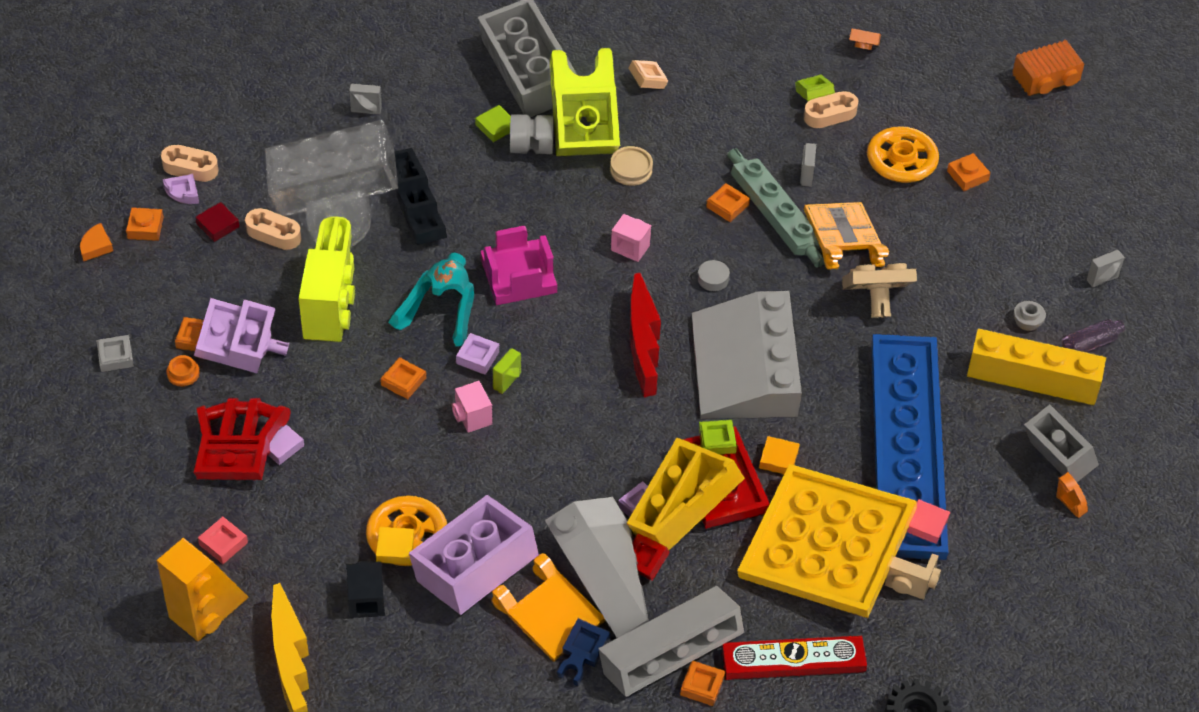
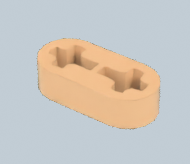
M843 91L812 99L805 105L804 121L813 128H823L849 121L856 116L858 98L850 92Z
M171 145L166 147L161 153L162 166L168 174L175 176L193 174L194 180L202 182L211 181L218 175L217 158L211 152L182 145Z
M262 208L251 210L245 217L247 233L253 239L284 250L296 248L301 242L300 225L293 219Z

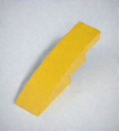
M278 583L273 585L271 618L274 651L282 691L290 712H308L307 704L301 693L309 689L307 670L301 660L309 656L307 637L281 584Z

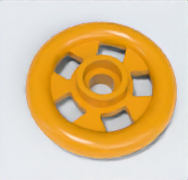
M899 126L884 129L871 139L867 148V157L872 168L884 178L900 183H912L925 179L934 172L939 162L938 148L933 140L925 133L910 127ZM885 142L892 145L888 151L881 148ZM918 152H926L927 159H919ZM889 159L893 166L889 167L883 161ZM913 165L916 167L915 170L910 171L904 169Z
M399 496L383 502L372 512L366 526V538L371 550L376 554L379 527L414 529L413 549L423 543L421 540L424 532L435 534L447 525V520L440 508L431 501L417 496ZM400 510L402 514L392 522L388 515ZM420 511L429 518L422 523L415 514ZM411 563V565H410V564H394V565H398V566H412V563Z

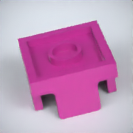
M526 226L499 230L495 233L496 246L494 248H491V246L484 247V250L480 251L481 262L496 305L557 293V282L553 274V254L546 235L539 236V239L527 241Z

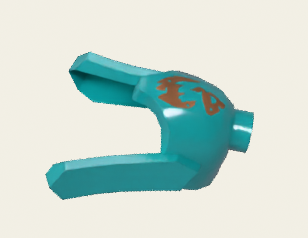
M450 253L447 259L435 263L429 271L426 270L388 323L399 330L409 326L425 293L431 286L432 294L440 296L448 289H456L463 296L459 302L456 327L452 338L455 347L462 346L467 339L468 322L474 300V284L469 282L468 273L464 268L466 259L458 253Z

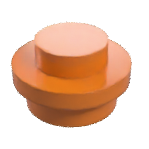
M180 355L170 361L166 374L170 383L183 387L193 384L198 379L200 370L198 364L191 357Z

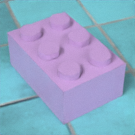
M489 495L483 497L409 552L417 582L460 615L539 555L532 526Z

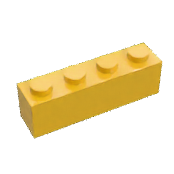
M978 329L967 377L1095 405L1102 383L1106 357Z

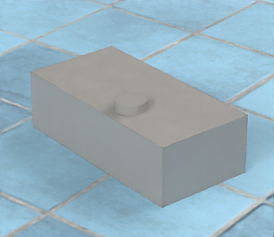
M521 0L479 16L478 22L482 41L523 114L533 117L553 109L550 56L552 50H562L534 0ZM567 58L569 68L574 74L577 75L570 61Z

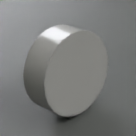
M717 260L706 261L699 267L698 283L702 288L709 291L722 290L729 282V268L723 262Z

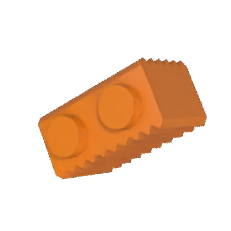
M1064 40L1053 45L1049 44L1047 47H1039L1037 50L1034 48L1027 53H1019L1016 56L1012 73L1019 84H1021V87L1024 88V91L1027 92V96L1037 93L1047 94L1054 88L1063 85L1073 86L1080 81L1084 62L1068 41Z

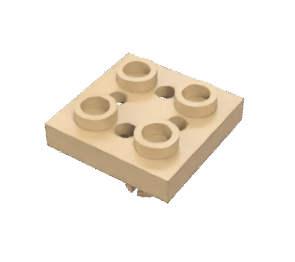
M905 263L889 264L887 267L882 268V270H875V265H859L855 269H850L851 273L842 277L843 290H870L871 318L891 317L889 289L906 287L917 282L916 269H907V264Z

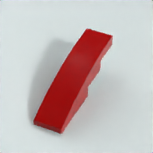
M641 273L634 274L630 306V346L635 373L645 398L656 395L658 374L655 368L658 367L659 360L657 340H660L661 318Z

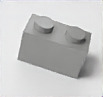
M1050 404L1024 424L1030 443L1062 475L1069 472L1075 481L1078 482L1099 465L1093 446Z

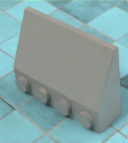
M789 291L754 292L692 313L700 419L798 417L802 392Z

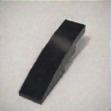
M408 148L383 154L392 186L416 244L419 245L447 238L446 227L438 214L437 202L429 189L427 175L413 149Z

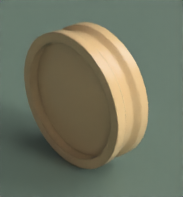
M627 146L613 153L610 161V172L617 182L635 186L645 183L652 175L653 159L646 150L635 146Z

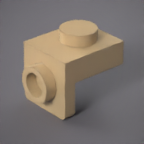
M932 553L926 568L894 556L889 567L890 570L886 577L885 586L893 588L898 593L909 594L924 600L928 588L935 589L941 574V569L936 568L939 556Z

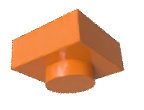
M852 28L849 40L856 41L855 47L872 50L873 45L879 46L881 34Z
M974 153L948 163L947 172L963 191L989 181L990 171Z
M131 208L126 229L127 238L159 241L164 219L163 210Z

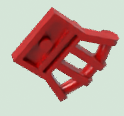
M228 398L227 402L208 408L205 405L197 407L202 438L194 468L196 478L262 480L266 459L270 454V442L279 428L288 423L291 414L290 409L282 405L278 407L262 402L260 398H250L249 401ZM239 414H246L242 435H232L236 418L239 417ZM261 416L269 418L258 436H255L258 418ZM223 417L219 435H213L210 425L211 420Z

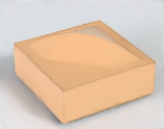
M632 60L628 69L641 88H665L668 80L657 62Z

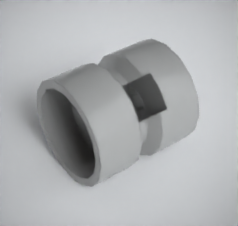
M511 114L510 153L527 154L530 149H533L535 154H552L554 116L537 115L534 119H530L528 115Z

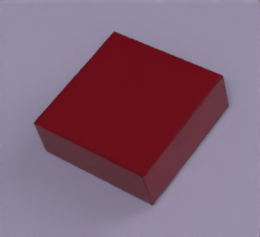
M221 202L195 216L196 224L214 242L240 227L239 219Z

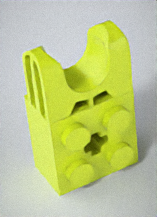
M601 48L598 51V55L595 57V71L588 76L574 74L568 66L566 53L562 50H552L550 56V77L556 156L613 154L620 147L611 49ZM582 117H586L587 122L592 123L589 126H585L580 120Z
M328 217L323 219L319 227L316 248L308 249L299 294L303 339L342 342L344 329L349 330L351 312L347 309L348 304H354L355 286L351 285L354 273V258L352 252H350L352 239L351 224L346 218Z

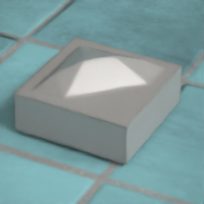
M350 85L351 112L381 114V86Z
M1119 250L1092 259L1087 276V281L1092 288L1119 277L1125 258Z

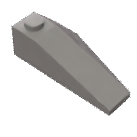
M608 497L575 501L547 518L545 522L615 636L619 638L649 622L643 588L640 584L636 565L638 564L631 539L632 531L627 525V519L615 499Z

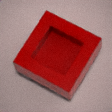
M638 533L632 542L638 562L636 564L638 574L653 581L670 551L666 546Z

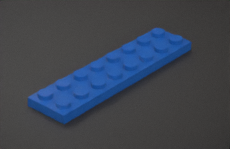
M873 334L871 351L876 489L915 501L919 499L946 510L937 337ZM947 523L937 544L906 532L896 557L930 559L933 553L939 556L938 560H947Z

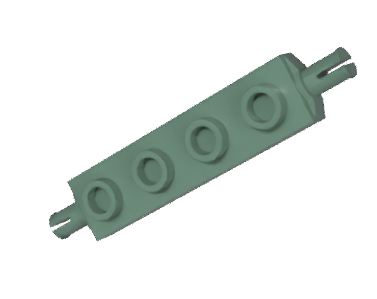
M737 148L730 150L727 156L734 163L731 170V175L791 251L795 255L807 256L816 268L818 266L821 267L824 264L823 255L818 250L820 245L813 232V227L758 158L747 160Z

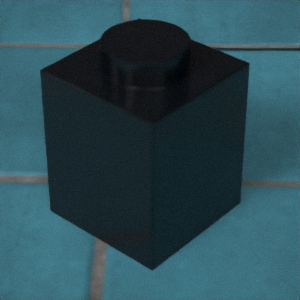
M360 561L356 564H346L350 618L385 616L381 562Z

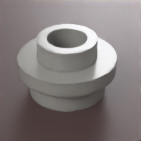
M1023 301L1016 305L1013 316L1018 327L1026 331H1033L1044 323L1046 312L1036 302Z

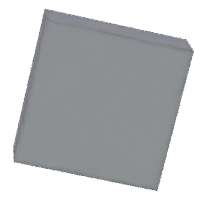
M806 143L804 145L800 176L801 186L812 187L816 144Z
M129 335L96 340L101 372L134 367Z

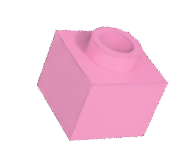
M623 214L612 229L611 251L639 262L650 246L651 225L640 219Z
M480 381L456 388L455 403H452V411L456 421H462L468 433L492 425V404Z

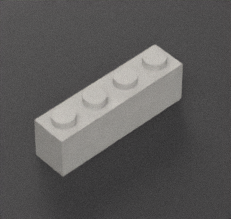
M715 586L598 648L603 673L627 697L743 634L744 628L740 606L718 586Z

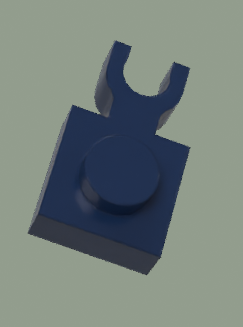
M578 618L562 648L563 653L570 657L560 665L557 677L562 679L566 670L574 669L577 671L573 679L574 685L579 686L583 678L584 664L596 666L600 658L598 648L607 644L610 632Z

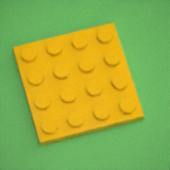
M789 464L737 570L738 577L868 618L888 575L894 556L896 557L915 514L917 501Z

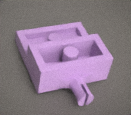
M210 298L194 356L258 373L261 359L267 351L286 356L289 343L271 338L270 327L275 308L244 300L241 307Z

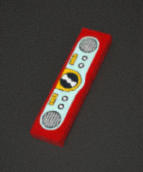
M862 635L729 642L722 645L726 680L861 673L867 670Z

